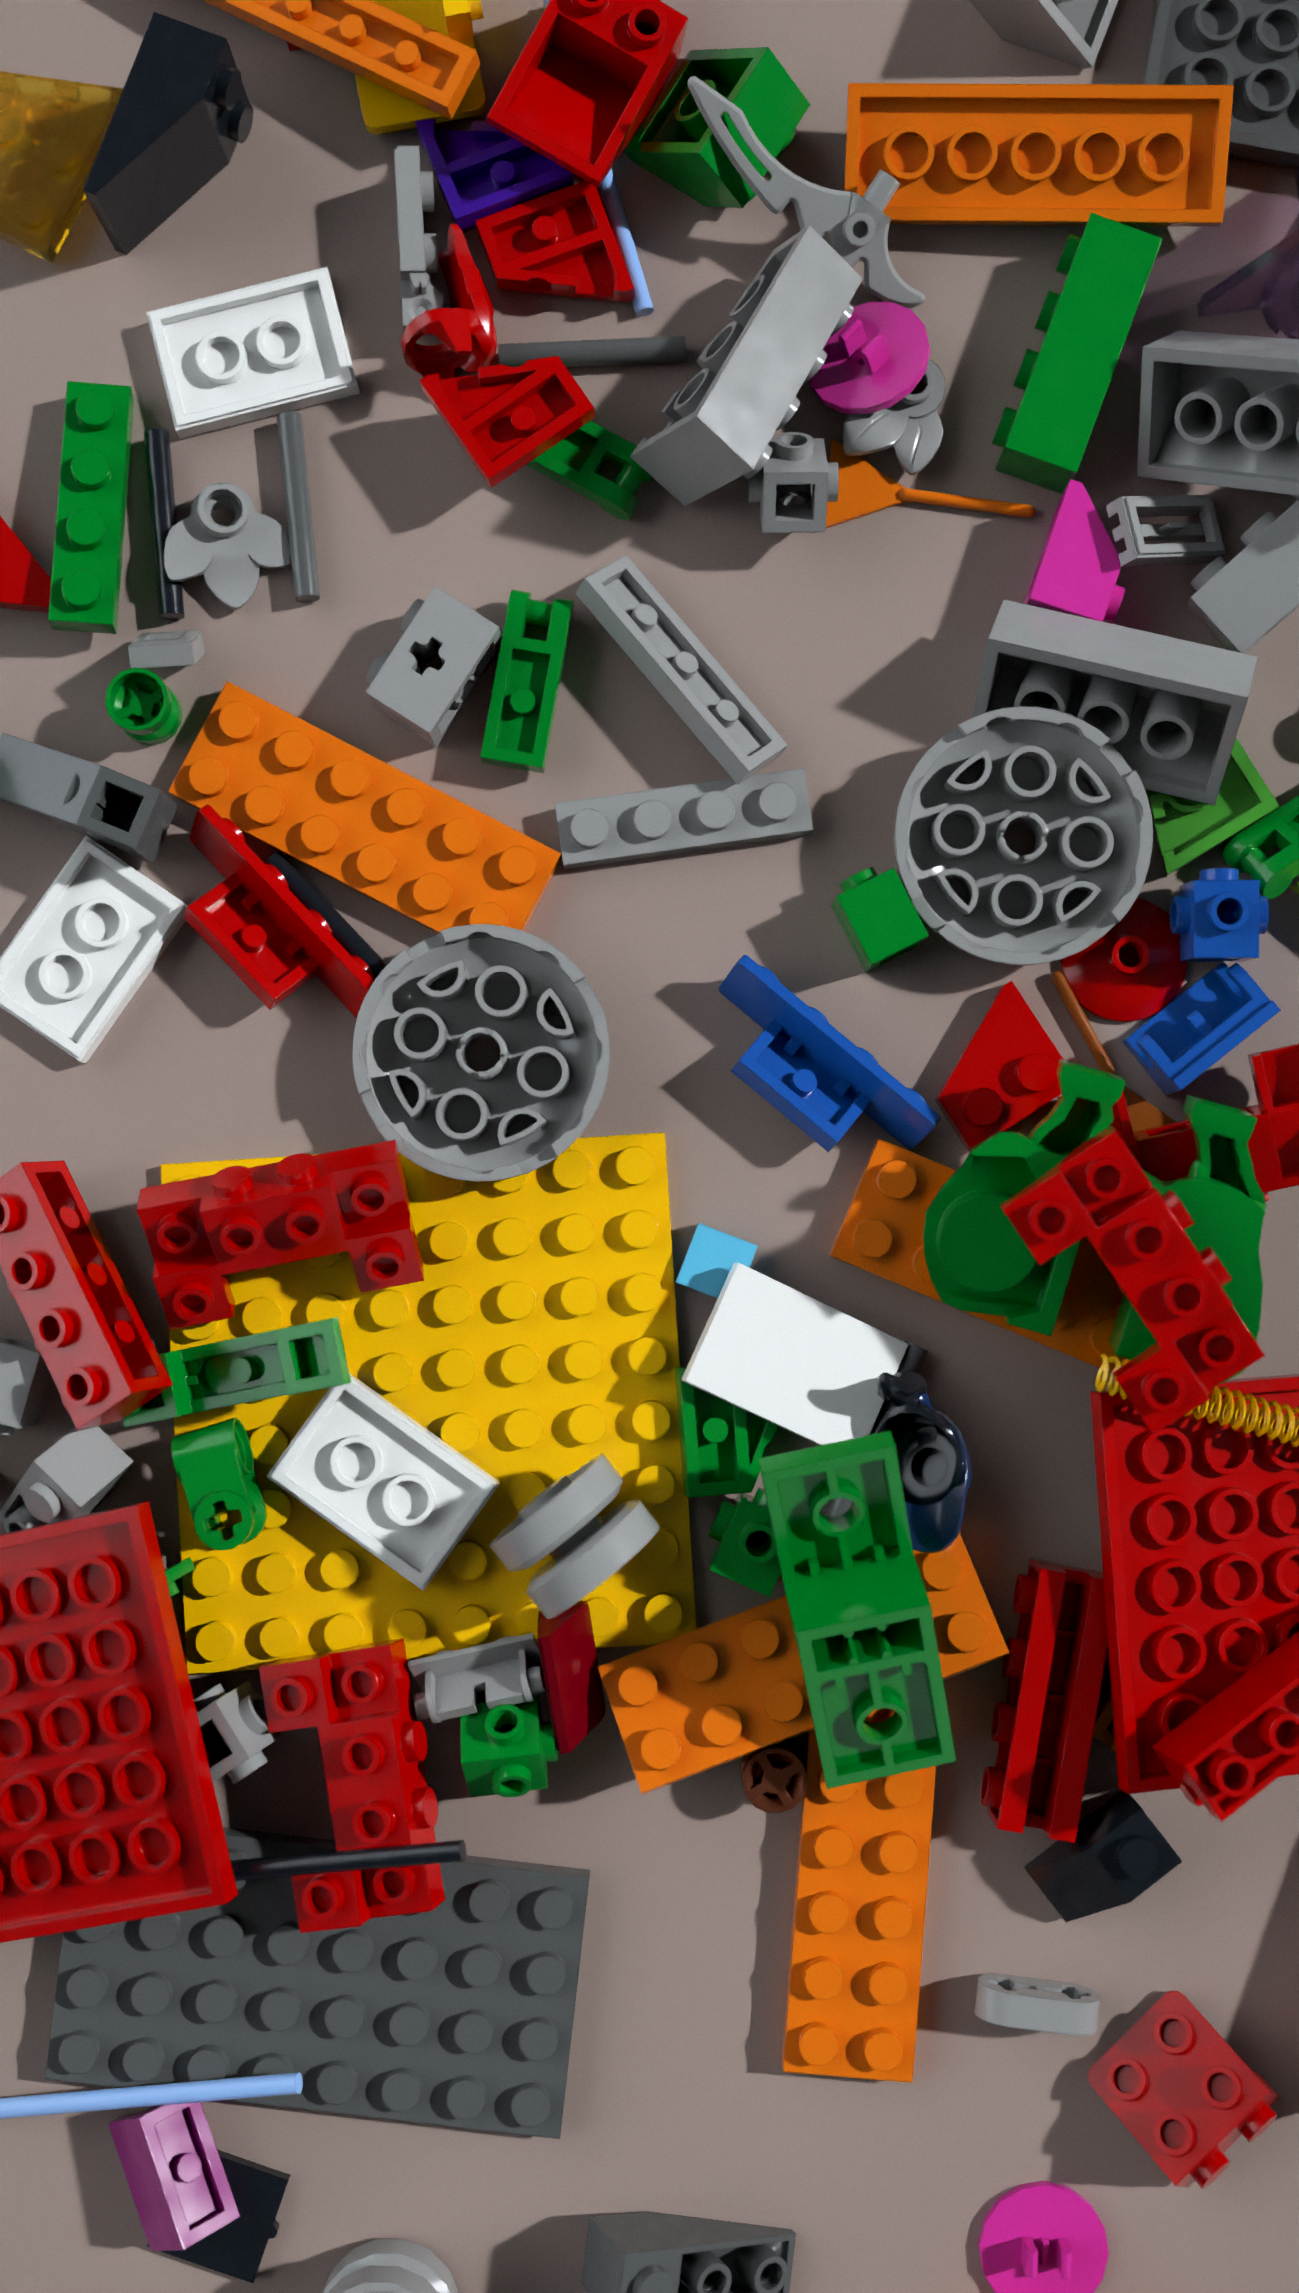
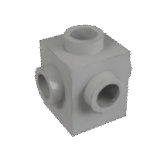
M801 432L780 434L768 443L773 450L766 464L757 474L748 479V503H759L762 533L826 532L827 502H837L838 462H827L824 438H812L810 435Z
M249 1681L229 1693H226L222 1685L218 1684L194 1700L213 1782L228 1773L235 1784L268 1762L262 1749L282 1737V1734L280 1732L269 1733L264 1698L255 1692Z

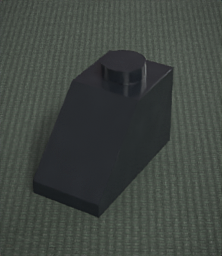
M1121 1790L1078 1824L1075 1843L1058 1840L1024 1866V1868L1064 1921L1069 1922L1132 1902L1183 1861L1130 1794Z

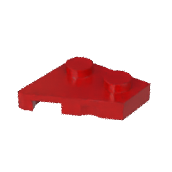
M582 181L475 220L477 233L498 289L625 303L634 300V286L597 188L591 183Z
M558 356L527 360L523 365L517 367H509L504 364L478 367V374L441 380L439 373L426 375L419 380L422 391L490 488H493L595 418L594 406Z
M1012 980L998 990L991 1007L978 1029L973 1033L952 1073L949 1074L935 1098V1102L968 1152L996 1132L1007 1130L1061 1094L1057 1069L1059 1059H1064Z

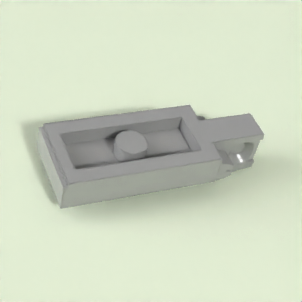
M397 146V149H394L403 333L415 317L427 310L443 308L444 295L429 282V274H438L436 233H424L423 212H434L433 171H420L419 146Z

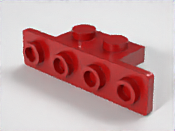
M208 804L196 812L189 836L190 841L226 880L190 904L186 909L184 919L269 1010L314 976H317L357 1018L363 1000L375 981L374 974L367 963L356 955H350L332 936V931L326 920L317 911L307 909L289 890L288 883L283 874L272 864L264 863L246 844L243 833L233 821L225 817L222 818Z

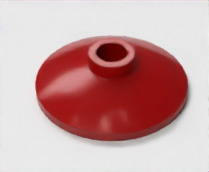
M1136 898L1121 921L1116 923L1103 937L1088 948L1060 959L1061 971L1079 1004L1090 1013L1115 1022L1141 1020L1162 1010L1180 990L1187 969V962H1180L1179 934H1172L1170 916L1157 905L1140 898ZM1130 945L1138 951L1139 962L1135 967H1127L1121 963L1118 955L1121 946Z

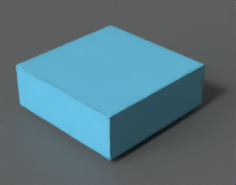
M698 1223L676 1283L718 1298L733 1263H741L750 1268L758 1246Z

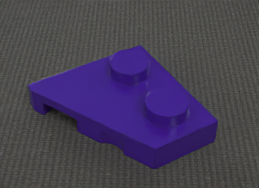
M422 119L415 122L420 142L453 222L461 228L463 233L475 229V220L574 185L573 176L570 171L486 123V121H472L471 131L437 129L435 119Z

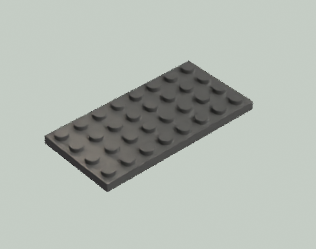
M223 1827L230 1860L337 1851L335 1840ZM466 1855L465 1861L440 1863L445 1901L433 1911L371 1918L359 1927L307 1933L299 1932L291 1876L235 1881L238 1895L225 1905L63 1932L45 2079L122 2088L300 2072L303 2079V2087L300 2094L232 2099L229 2101L560 2139L590 1870Z

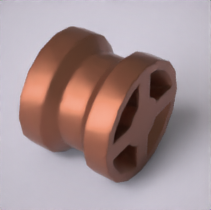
M785 1740L742 1757L741 1777L743 1788L747 1798L756 1808L767 1813H782L791 1810L802 1800L807 1789V1773L799 1750L790 1741ZM771 1762L778 1763L780 1765L787 1763V1765L784 1767H780L777 1765H772ZM763 1770L762 1780L758 1781V1779L761 1778V1772Z

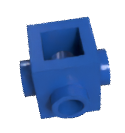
M1212 868L1199 870V880H1193L1180 886V896H1173L1170 905V929L1172 934H1179L1180 962H1243L1259 958V934H1265L1269 920L1268 900L1266 896H1259V880H1239V869ZM1217 910L1220 913L1221 920L1217 916Z

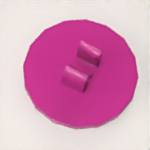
M866 302L854 306L853 313L845 325L836 334L829 337L823 348L827 353V358L818 372L809 380L812 390L824 405L844 414H870L892 407L910 394L924 376L931 353L926 327L912 310L893 302Z
M1049 2181L1020 2184L1000 2196L984 2217L978 2241L982 2270L995 2293H1093L1103 2280L1109 2255L1104 2225L1091 2203L1072 2188Z

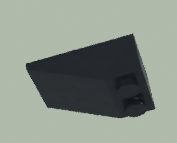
M157 12L153 13L83 188V192L115 251L126 255L229 164L237 142L244 143L253 122V107L248 100L241 80V73L237 69L227 38Z

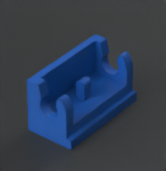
M1223 961L1122 1042L1162 1092L1168 1095L1185 1088L1281 1010L1273 1000L1270 1001L1242 966L1235 962L1232 966L1228 967Z

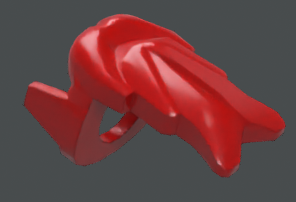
M456 223L449 225L447 250H440L439 263L450 292L451 308H435L421 313L409 323L401 339L405 363L423 377L439 373L441 380L455 378V368L458 367L470 373L478 372V367L489 366L492 363L497 350V336L493 321L494 308L479 269L476 267L469 252L463 231ZM424 334H433L443 343L421 345L416 343V341Z

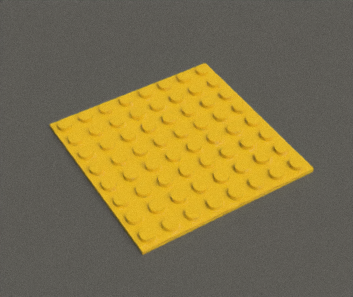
M665 1132L578 1138L567 1150L546 1165L527 1174L498 1181L474 1182L442 1176L424 1169L399 1153L404 1170L412 1220L424 1266V1281L361 1293L349 1251L227 1274L235 1300L233 1318L171 1330L169 1327L170 1352L338 1317L349 1373L501 1482L423 1591L266 1477L330 1387L175 1417V1436L235 1417L241 1421L251 1444L254 1469L267 1511L264 1529L253 1540L230 1550L210 1548L199 1539L195 1531L186 1494L177 1476L181 1561L190 1557L196 1568L182 1576L188 1674L259 1670L260 1666L278 1659L330 1652L404 1638L407 1660L433 1656L445 1650L456 1651L491 1643L506 1636H522L533 1633L538 1642V1611L540 1610L528 1596L527 1590L534 1574L552 1557L548 1554L523 1571L509 1572L489 1545L506 1527L520 1516L518 1514L519 1511L537 1495L565 1474L567 1476L571 1475L601 1453L605 1455L623 1478V1482L618 1495L598 1513L600 1517L625 1501L640 1499L659 1523L660 1529L634 1557L581 1599L589 1605L596 1648L654 1645L697 1629L688 1497L684 1496L675 1374V1367H680ZM288 1156L160 1164L161 1185L214 1175L218 1171L231 1166L250 1168L276 1163ZM239 1509L227 1510L220 1514V1521L223 1526L235 1525L242 1521V1514Z

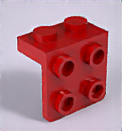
M1169 1991L1160 1998L1088 2071V2081L1092 2088L1173 2184L1179 2187L1189 2188L1195 2181L1202 2189L1211 2184L1231 2162L1224 2152L1241 2135L1250 2143L1262 2134L1276 2119L1277 2114L1271 2109V2106L1281 2097L1262 2075L1251 2070L1189 1999L1178 1991Z

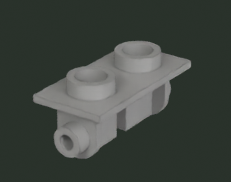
M533 1633L522 1636H506L495 1642L456 1651L445 1650L433 1656L408 1661V1667L422 1691L415 1694L417 1715L420 1720L430 1718L434 1724L443 1720L477 1713L476 1692L485 1690L486 1704L489 1710L503 1704L514 1705L523 1702L536 1701V1694L546 1692L539 1645Z

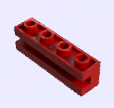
M1029 1559L1027 1575L1019 1574L1015 1582L1013 1612L1020 1613L1017 1637L1016 1639H1007L1006 1645L1009 1654L1002 1658V1675L1010 1679L1006 1702H997L993 1712L991 1738L992 1741L999 1742L995 1767L986 1766L984 1770L980 1800L982 1806L988 1807L987 1812L999 1830L1023 1834L1024 1826L1043 1829L1049 1839L1075 1843L1108 1647L1103 1572Z
M1299 1631L1152 1746L1187 1800L1198 1807L1204 1804L1210 1815L1221 1822L1299 1761Z

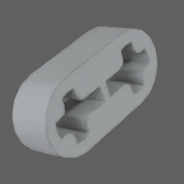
M990 1973L978 1977L974 2013L980 2019L999 2026L1073 2036H1089L1097 2033L1101 1996L1088 1987L1074 1983Z

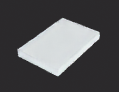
M328 267L146 312L175 430L180 439L274 416L281 412L294 411L360 394Z
M85 836L0 957V1007L79 1062L86 1064L185 923L184 916L188 905Z
M733 1263L681 1381L815 1444L824 1445L870 1434L884 1402L877 1392L879 1376L884 1372L892 1375L897 1372L909 1344L741 1263Z
M349 1373L351 1383L330 1387L266 1477L424 1591L501 1482Z

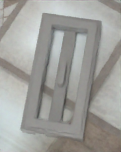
M1211 495L1121 496L1106 505L1108 517L1119 518L1121 524L1112 530L1114 541L1125 542L1127 550L1118 554L1121 567L1211 563L1219 556L1223 557L1226 555ZM1199 515L1201 523L1178 521L1167 522L1166 524H1140L1138 517ZM1173 540H1206V542L1145 544L1144 542Z

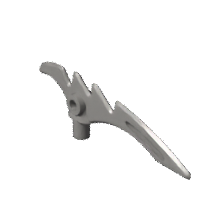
M692 76L688 79V88L717 142L751 190L772 213H780L788 203L793 202L800 230L811 225L822 238L828 236L830 246L852 268L860 261L864 263V286L867 292L875 297L903 307H915L924 302V293L912 288L901 279L889 257L887 241L889 225L892 219L883 211L899 187V181L880 169L863 197L855 192L834 190L811 183L792 173L767 151L750 127L743 110L698 77ZM723 112L728 114L751 152L770 173L769 181H766L738 147L721 119Z

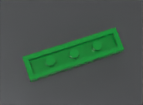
M67 381L48 621L52 630L117 634L134 396L131 386Z

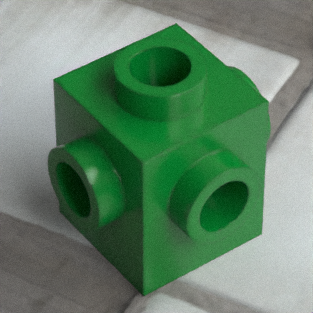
M758 1487L754 1497L747 1493H738L734 1504L723 1501L708 1533L709 1537L717 1540L708 1563L711 1571L770 1598L781 1571L765 1491L763 1488ZM762 1530L768 1533L766 1539L759 1544H752L746 1541L747 1537L754 1531Z
M537 1696L536 1701L523 1702L514 1705L503 1704L496 1706L492 1710H489L486 1703H477V1713L460 1716L461 1765L471 1798L489 1795L519 1797L531 1790L548 1789L547 1762L558 1761V1750H556L552 1721L543 1722Z

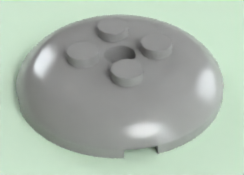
M1019 706L985 712L966 720L940 738L923 755L910 774L899 800L894 824V850L902 884L915 909L934 932L951 945L974 957L994 963L1026 966L1057 961L1076 954L1099 940L1116 923L1121 921L1138 897L1149 869L1153 848V824L1148 797L1136 770L1132 771L1122 755L1108 743L1111 740L1086 721L1070 714L1041 707ZM1020 823L1031 830L1034 835L1035 844L1030 854L1018 856L1017 853L1009 849L1003 837L1009 824Z
M470 924L441 930V933L421 941L408 950H403L394 957L381 971L367 992L357 1016L352 1043V1065L358 1093L361 1095L367 1112L376 1125L377 1130L385 1140H396L398 1152L426 1170L442 1176L474 1182L505 1180L527 1174L546 1165L567 1150L581 1136L600 1105L605 1092L610 1066V1039L603 1009L594 990L580 969L564 953L535 935L519 929L491 924ZM482 1038L496 1041L500 1047V1060L490 1070L476 1072L471 1069L466 1059L470 1045Z

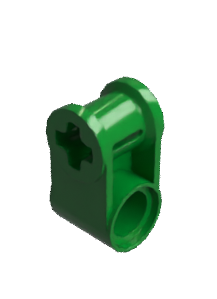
M235 1417L174 1436L171 1440L172 1459L177 1476L184 1488L194 1528L199 1539L210 1548L230 1550L256 1538L264 1529L267 1511L254 1469L251 1444L241 1421ZM239 1509L242 1514V1521L235 1525L223 1526L220 1521V1514L227 1510Z

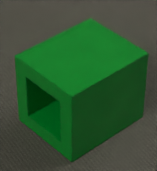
M869 867L850 876L839 884L843 893L836 896L831 907L865 973L920 946L929 936L894 867L877 875L874 867Z

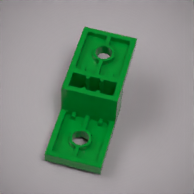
M891 1431L758 1458L787 1606L802 1666L827 1789L956 1762L931 1604L913 1553L896 1445ZM845 1498L853 1502L851 1508L844 1514L827 1516L820 1513L822 1506L832 1499ZM881 1708L895 1710L893 1715L885 1721L874 1723L865 1720L866 1716L874 1710Z

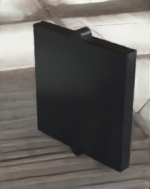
M218 2150L240 2217L185 2250L161 2252L254 2283L268 2240L277 2235L280 2227L279 2222L275 2219L290 2174Z

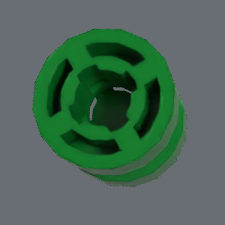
M143 668L127 669L116 675L106 689L105 705L107 712L131 739L143 745L154 746L167 742L178 731L183 713L180 702L157 674ZM155 704H156V705H157L156 712H155V714L153 715L152 713H153V711L155 710Z

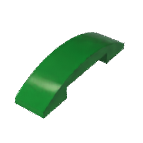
M338 1317L159 1354L173 1385L123 1418L124 1427L221 1407L351 1383Z

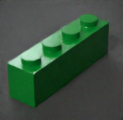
M1094 213L1090 214L1081 237L1069 233L1055 270L1066 275L1061 292L1057 294L1048 290L1034 327L1036 330L1045 332L1040 349L1036 352L1027 348L1013 384L1014 387L1024 390L1017 410L1005 407L992 441L993 445L1003 448L995 470L1060 494L1063 493L1069 480L1074 479L1163 238Z

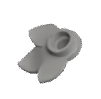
M929 359L926 373L921 378L926 386L923 392L908 394L892 407L870 414H848L843 429V451L845 455L871 454L893 446L900 465L910 476L924 469L939 449L943 437V426L937 410L943 402L946 383L939 366Z
M217 482L201 489L192 503L191 516L176 523L169 530L165 540L164 567L168 579L172 582H178L203 575L204 581L213 595L224 605L235 610L241 609L254 595L259 581L260 567L278 569L290 565V546L282 526L275 519L256 512L248 494L240 487L231 483ZM227 508L234 513L236 518L231 524L222 526L215 523L211 516L215 510Z

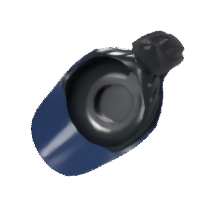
M913 1371L898 1372L894 1375L884 1372L879 1376L877 1392L878 1396L891 1404V1407L880 1421L875 1434L891 1431L896 1445L913 1550L923 1553H938L948 1548L954 1542L962 1525L966 1494L972 1482L969 1449L963 1433L955 1423L944 1413L933 1408L927 1393V1383L922 1375Z

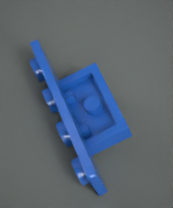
M743 955L720 985L719 992L764 1029L761 1035L737 1061L731 1072L827 1152L839 1142L862 1112L908 1149H913L940 1121V1115L927 1105L925 1099L919 1093L906 1088L883 1069L871 1053L853 1044L829 1024L827 1018L819 1010L806 1005L782 985L771 970L758 965L749 956Z

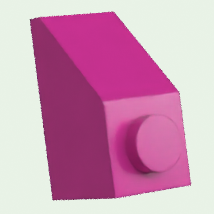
M1070 479L1057 503L1023 604L1112 624L1125 593L1124 587L1116 585L1121 570L1118 552L1083 483Z

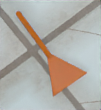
M834 439L831 440L828 462H838L839 486L837 502H827L826 529L908 501L1030 518L1035 514V508L1028 504L905 488L859 456L845 455L843 445Z

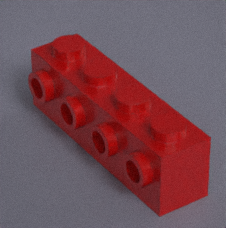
M65 1161L20 1162L0 1178V1268L7 1281L8 1290L21 1310L34 1338L35 1347L43 1357L61 1395L62 1404L70 1414L76 1429L81 1430L121 1421L171 1387L173 1383Z

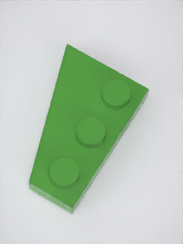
M1237 738L1234 742L1215 806L1146 789L1166 877L1279 807L1276 799Z

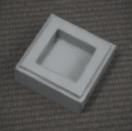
M198 630L142 633L127 646L131 668L195 665L205 655L203 634L198 632Z

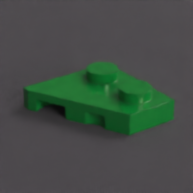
M687 1366L675 1367L684 1496L693 1498L752 1492L760 1473L758 1458H762L765 1447L773 1440L778 1426L681 1381Z

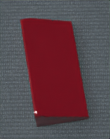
M582 1600L550 1619H546L543 1613L538 1611L537 1639L556 1750H560V1754L571 1753L601 1722L606 1711L589 1605L586 1601Z

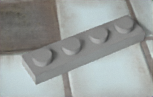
M627 555L584 578L575 594L737 785L780 756L788 744Z
M805 768L752 775L738 785L732 778L555 803L564 870L812 835L813 832Z

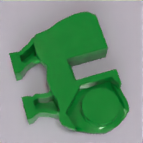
M1060 1059L1057 1077L1062 1096L1049 1114L1031 1130L1027 1137L1019 1132H996L985 1141L973 1147L963 1164L941 1186L925 1212L923 1230L924 1255L930 1279L942 1302L961 1311L1005 1316L1007 1324L1048 1336L1052 1335L1081 1239L1039 1265L1002 1210L1000 1204L1046 1174L1075 1148L1108 1128L1114 1120L1112 1106L1121 1097L1126 1083L1118 1075ZM1187 1095L1183 1111L1194 1133L1197 1149V1159L1192 1163L1188 1177L1163 1182L1144 1170L1143 1172L1161 1196L1172 1189L1195 1223L1185 1229V1233L1198 1252L1210 1246L1227 1270L1232 1280L1223 1285L1222 1289L1256 1341L1260 1329L1263 1291L1259 1244L1266 1202L1264 1194L1254 1176L1253 1164L1247 1143L1252 1135L1257 1118L1241 1109ZM1124 1293L1109 1342L1115 1355L1132 1360L1157 1341ZM1243 1369L1242 1371L1238 1372L1237 1374H1235L1234 1376L1230 1377L1229 1379H1231V1378L1235 1377L1236 1375L1242 1373L1243 1371H1245V1369Z

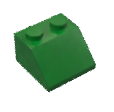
M769 47L690 50L624 152L631 161L703 206L744 208L746 203L752 200L756 194L733 166L714 137L688 88V79L692 76L698 77L743 110L753 132L774 158L793 140L796 134V126L809 108L810 103ZM723 112L721 119L748 161L764 177L767 170L739 135L728 114Z

